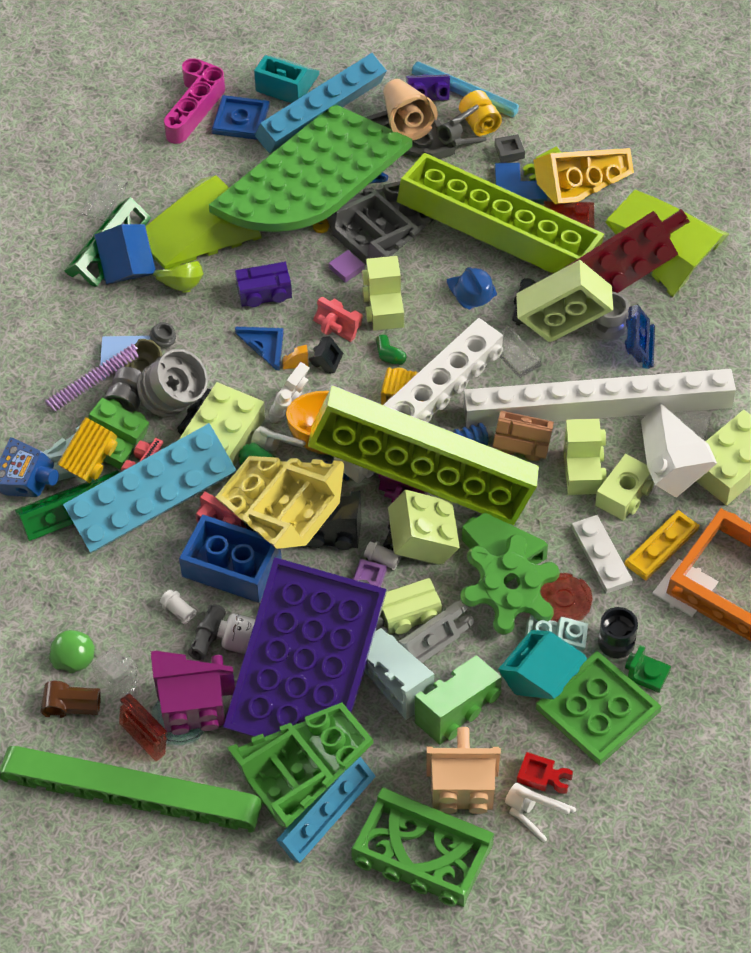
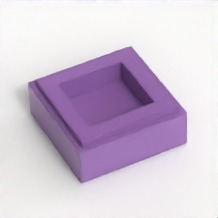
M347 250L329 262V269L346 283L361 273L362 270H365V264Z
M360 559L353 580H367L371 585L381 587L387 572V566Z

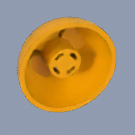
M315 391L301 395L291 402L286 411L287 424L294 438L305 441L304 448L314 453L329 455L308 447L311 427L329 392Z

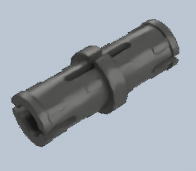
M217 604L209 605L202 623L197 625L195 638L188 649V654L192 658L204 660L212 641L217 639L220 622L226 614L222 606Z

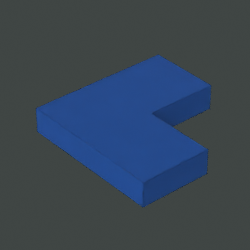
M495 163V181L497 186L537 204H547V195L537 185V181H521L520 163Z

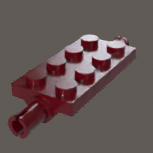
M679 209V211L663 221L652 211L571 264L581 260L612 286V292L619 293L678 255L670 239V234L689 224L690 221L686 219L688 217L682 209Z

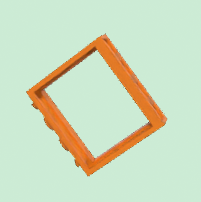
M720 508L671 576L666 593L751 641V613L686 577L718 530L751 547V524L740 519L736 514Z

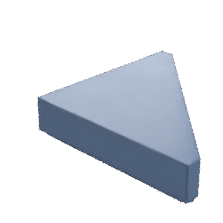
M103 336L100 365L103 362L106 363V360L113 358V355L117 356V353L120 354V351L124 352V348L126 349L127 346L131 347V344H136L138 339L151 340L150 336Z

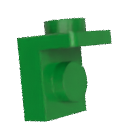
M640 645L636 654L631 652L626 662L625 669L629 670L628 677L634 683L660 693L671 671V666L646 656V647Z

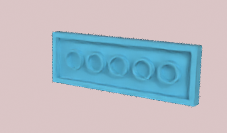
M210 423L63 505L90 553H93L233 475L237 470Z

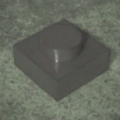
M518 134L495 138L494 146L501 163L525 158V150Z

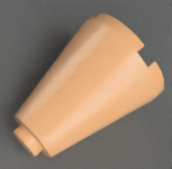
M393 79L385 85L383 93L392 131L403 134L412 140L424 137L431 131V125L434 120H437L438 113L435 104L430 98L403 80Z

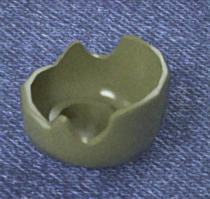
M138 339L136 344H134L138 348L136 349L138 358L135 357V360L131 359V363L128 362V365L124 363V367H132L142 372L162 356L160 346L153 340Z

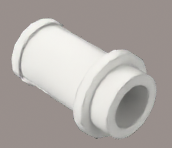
M370 541L364 553V557L368 558V561L372 562L373 560L386 565L394 571L401 560L400 555H396L394 551L380 546L378 541L375 543Z
M168 590L160 599L162 608L165 611L169 610L184 625L196 615L197 611L180 598L178 591Z

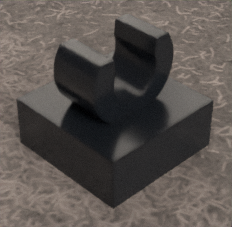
M331 336L322 337L318 346L313 348L314 356L309 357L308 360L315 367L321 366L326 373H335L344 353Z

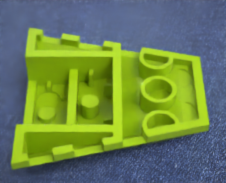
M217 175L202 178L145 227L152 257L164 269L197 260V256L205 253L208 256L218 253V249L231 246L233 249L241 246L244 241L251 239L255 241L262 238L260 231L234 225L209 213V204L229 189Z
M634 190L606 219L605 223L615 234H618L652 211L663 221L679 211V208ZM686 212L685 214L688 217L686 219H689L690 223L670 234V239L678 255L653 270L651 274L658 283L662 282L668 289L667 293L672 297L688 281L693 270L711 250H716L729 235V233L705 223Z

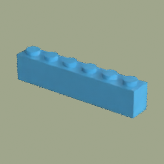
M370 53L261 122L255 137L269 153L274 152L316 117L329 110L331 106L338 105L344 107L379 85L387 70L375 55Z

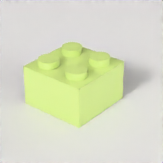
M404 490L388 507L394 554L429 563L444 564L460 548L453 502Z

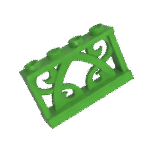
M382 787L363 829L351 848V855L355 864L363 870L370 871L375 869L382 872L383 876L389 881L397 883L401 880L410 884L411 888L420 894H427L429 892L438 896L439 900L448 906H456L457 904L464 907L484 862L493 847L494 833ZM384 812L390 814L389 829L376 828ZM408 822L416 825V829L414 831H399V828L401 830L408 831V828L405 826ZM427 830L433 832L435 847L442 857L428 862L413 863L408 857L401 839L412 840L422 836ZM378 836L390 838V841L382 840L376 845V847L385 848L384 854L377 853L368 848V843L371 839ZM444 838L454 841L453 844L447 845V848L452 851L449 852L442 845L441 841ZM474 849L478 852L469 869L461 859ZM453 865L460 868L464 875L463 881L458 885H453L442 879L446 875H450L455 879V872L451 867Z

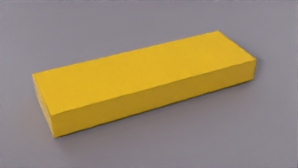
M677 510L625 560L624 565L647 581L699 530L700 525Z

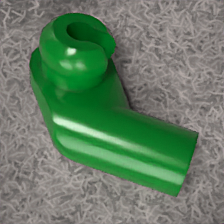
M387 335L376 337L378 355L382 361L398 365L405 363L407 359L406 353L397 347L390 346Z

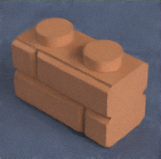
M500 411L493 448L509 455H513L514 452L524 454L525 458L532 461H539L541 458L546 459L554 422Z

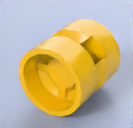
M475 90L464 96L459 104L461 114L473 106L479 105V109L465 118L474 133L481 137L495 132L502 123V117L486 93L481 90Z

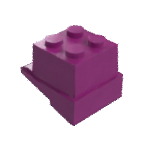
M157 650L150 651L153 679L158 702L161 705L166 733L171 732L174 735H182L192 729L201 728L203 731H212L218 729L219 726H223L225 723L223 696H233L235 689L233 667L223 665V656L214 655L211 657V663L187 660L184 654Z

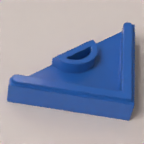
M235 326V334L275 370H280L283 328Z

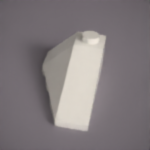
M659 404L641 420L647 467L654 484L674 497H678L717 464L709 444L683 424L664 405Z

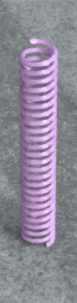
M131 344V347L127 346V349L124 348V352L120 351V354L117 353V356L113 355V358L106 360V363L103 362L102 365H99V368L95 367V370L92 369V373L88 371V375L85 374V377L81 376V379L74 381V384L67 385V389L63 388V391L60 390V394L56 392V396H52L53 399L49 397V401L45 400L47 406H50L54 411H57L54 405L58 409H60V406L64 407L67 401L71 402V399L78 398V394L85 393V389L89 390L88 386L92 388V384L96 386L99 380L103 381V378H107L106 375L110 377V373L114 374L113 370L117 372V368H121L120 365L124 367V363L128 365V362L131 363V359L135 360V357L138 358L136 352L138 348L134 344Z

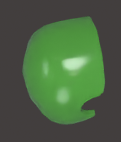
M66 630L58 634L51 643L49 660L56 670L63 669L69 673H75L76 671L86 669L93 661L95 646L90 637L85 633L77 630Z

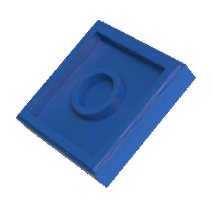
M222 95L211 129L212 134L258 140L255 134L260 123L266 120L270 101Z

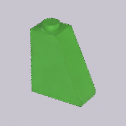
M483 513L477 518L469 519L462 526V541L469 549L480 546L491 555L500 556L506 550L507 539L512 535H521L527 542L525 556L528 561L537 565L547 559L548 544L544 540L487 513ZM516 577L504 578V584H507Z

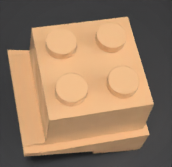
M468 727L457 728V748L427 747L426 777H431L432 808L439 809V811L446 814L456 813L457 809H469V812L472 814H484L487 810H493L495 777H498L501 748H470Z

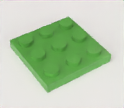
M596 651L583 663L579 672L570 679L559 696L555 699L541 698L536 703V710L599 766L659 714L662 707L599 651Z

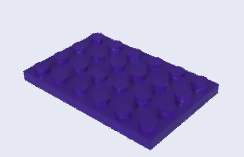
M274 557L223 727L252 736L263 734L266 737L281 731L280 726L288 723L294 726L306 721V716L339 703H343L352 713L387 589Z

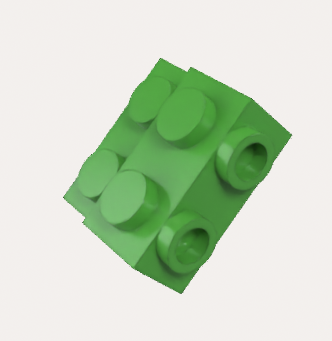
M101 398L90 412L88 418L117 435L115 440L118 442L116 449L111 456L106 455L103 461L121 470L125 461L133 454L138 442L142 441L145 437L149 421L138 411L131 413L123 409L117 400L110 399L108 401Z

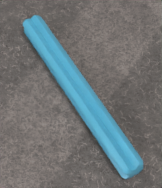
M419 61L412 67V74L415 76L422 74H447ZM449 75L450 91L466 96L470 92L481 90L486 93L498 112L510 117H514L518 113V104Z

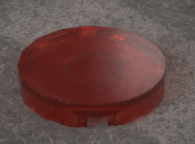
M560 573L559 578L555 582L544 584L541 587L542 598L550 603L554 610L552 621L558 622L560 617L580 621L590 612L593 601L592 592L583 579L575 578L573 574Z

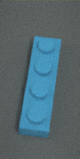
M360 757L278 837L276 841L293 861L300 863L376 777L364 760Z

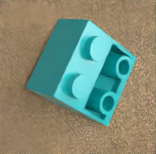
M264 55L254 70L256 92L293 103L307 94L320 72L319 70L279 57Z
M530 630L498 668V671L515 695L555 699L562 693L563 688L570 679L579 672L587 657L551 631Z

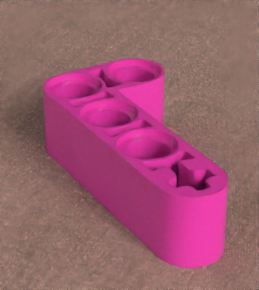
M190 58L183 62L184 85L189 89L164 119L166 139L170 143L180 144L184 142L224 94V72L221 68L196 58Z

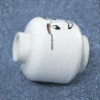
M233 613L230 614L227 621L221 620L217 637L222 638V647L245 654L255 619Z

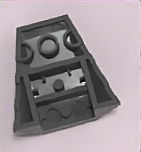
M400 181L385 184L383 189L375 190L372 187L363 189V193L356 194L327 218L333 236L365 265L366 259L392 256L434 220L397 202Z

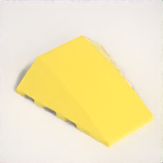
M249 456L217 494L216 498L276 549L306 546L340 503L344 463L334 460L332 464H326L323 460L312 459L311 463L301 462L297 458L280 461L277 457Z

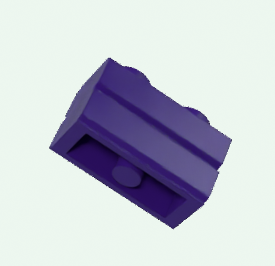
M286 261L235 270L236 285L242 307H257L262 303L273 301L281 303L286 299L292 298V286Z

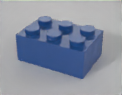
M202 514L179 561L182 577L260 603L274 557L282 559L281 549H276L257 532Z

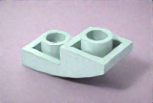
M532 615L527 619L525 636L530 630L551 631L577 650L584 651L588 623L560 617L558 622L552 620L548 622L545 620L537 621Z

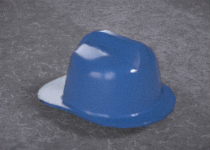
M467 267L461 276L449 278L446 281L457 301L469 310L474 307L483 306L490 302L493 297L497 296L491 277L482 269Z

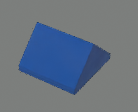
M120 224L95 234L106 285L153 275L156 269L145 224Z

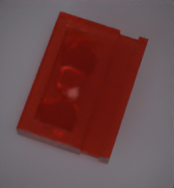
M129 693L120 699L123 705L120 706L119 724L157 762L166 753L167 738L165 735L167 731Z

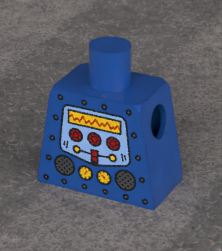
M10 437L0 458V493L7 496L38 497L41 495L45 484L53 486L57 483L59 473L56 469H53L54 462L42 451Z

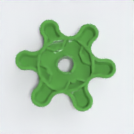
M521 535L510 536L506 542V550L500 556L491 555L480 546L472 547L467 553V560L479 571L480 579L477 584L463 588L460 593V599L463 604L469 607L482 603L490 605L495 612L493 627L501 635H507L513 631L515 617L520 613L526 612L531 614L537 621L545 620L547 622L554 615L553 607L542 598L540 590L544 584L553 583L559 578V568L553 562L535 565L528 561L525 556L527 542ZM516 577L518 588H507L504 584V578Z

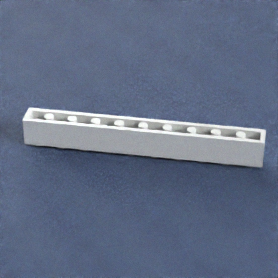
M721 369L464 389L463 408L467 429L470 425L474 424L476 427L481 422L485 427H497L500 411L560 422L572 419L647 415L659 404L664 405L672 413L733 408L736 387L732 370Z

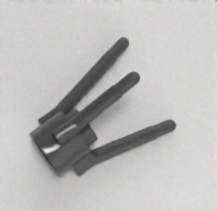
M479 105L473 106L449 122L440 125L437 129L439 140L444 144L452 143L454 147L459 144L486 141V137L460 138L463 129L459 122L479 109Z

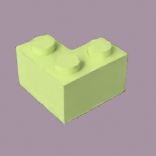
M398 256L366 259L367 270H362L363 285L367 286L362 287L364 302H369V306L365 307L367 322H372L373 331L404 328V309L401 297V274Z
M599 419L566 420L563 453L568 495L597 494V490L607 479L606 468H601L600 463L604 462L603 446H606L605 429L600 430Z

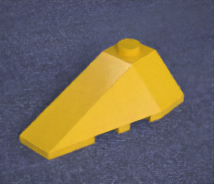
M630 148L550 153L533 159L537 185L555 204L579 202L585 199V197L634 173Z

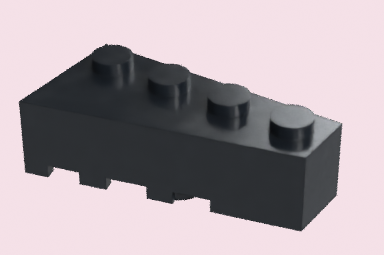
M351 491L350 496L340 497L339 505L309 541L308 545L310 547L335 546L340 550L358 548L362 521L361 491ZM246 524V529L254 531L250 526Z

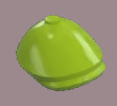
M193 261L164 270H154L153 275L156 277V280L187 293L199 284L204 273L199 261Z

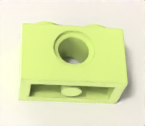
M625 454L597 490L595 506L623 521L629 513L634 515L640 506V498L643 494L648 496L654 487V481L647 465Z

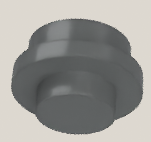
M160 322L152 327L150 339L160 347H169L174 344L176 333L172 325Z

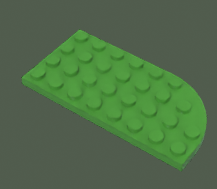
M331 106L329 110L316 117L209 204V213L234 225L257 231H290L314 225L334 214L412 147V139L398 132H393L392 129L341 106Z

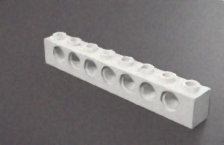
M478 318L391 397L384 406L429 423L436 411L444 409L448 405L450 398L456 393H461L466 388L468 382L474 376L478 377L491 360L495 361L499 358L503 351V335ZM334 457V460L344 463L343 473L358 484L365 477L369 478L375 473Z

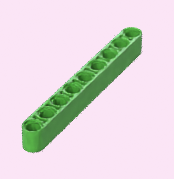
M9 746L0 766V779L4 782L11 780L16 781L17 785L36 788V786L45 787L46 791L65 794V792L74 793L75 797L90 800L94 798L103 799L104 803L119 806L128 804L132 805L131 808L148 812H151V809L161 811L160 814L177 818H180V815L190 817L189 820L206 824H209V821L219 823L218 826L235 830L244 828L248 829L249 833L255 831L263 803L259 797L250 793L20 746Z

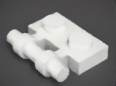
M302 362L299 363L277 394L274 404L269 411L270 422L277 423L281 421L291 402L301 396V391L308 382L305 376L309 370V367Z

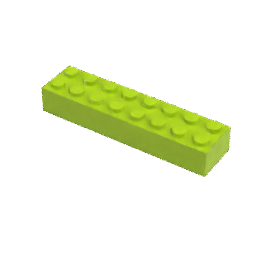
M424 153L400 181L398 203L553 274L603 242L604 233L427 153Z
M331 386L311 427L308 447L482 514L487 513L513 526L537 488L538 465L335 386Z

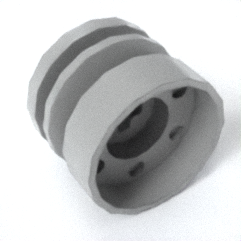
M172 349L142 371L137 383L139 398L144 406L153 414L162 417H172L203 396L207 390L208 376L203 363L193 353L183 349Z

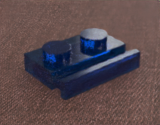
M638 304L630 306L628 309V319H626V351L628 354H632L638 363H643L642 368H653L655 325H650L649 317Z

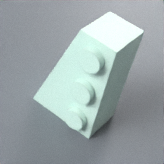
M382 628L375 631L364 672L404 719L407 720L415 715V695L419 692H423L426 695L435 689L433 687L434 673L400 645L392 635L386 633Z

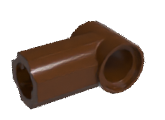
M48 681L44 685L40 712L45 717L60 715V718H64L66 714L98 715L101 704L100 688L70 687L62 681Z

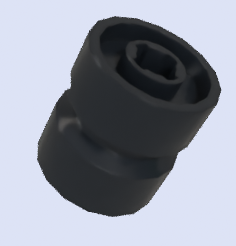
M614 607L605 611L601 617L598 645L600 650L610 658H624L634 650L638 620L632 611L623 607Z

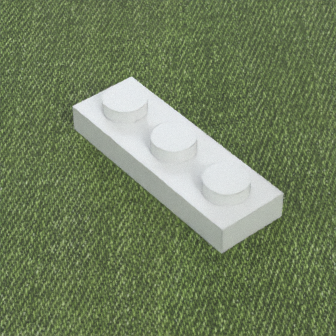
M598 515L572 523L571 528L606 594L632 585L633 580Z

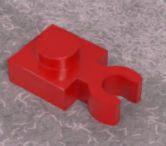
M526 752L517 776V783L544 792L547 785H551L558 793L567 794L569 785L561 783L559 780L562 778L572 780L573 771L568 768L556 770L554 769V760Z

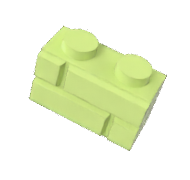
M427 578L387 592L380 617L384 619V626L388 629L389 635L393 633L404 634L414 626L422 623L424 625L442 612V604L437 592H435L431 579Z

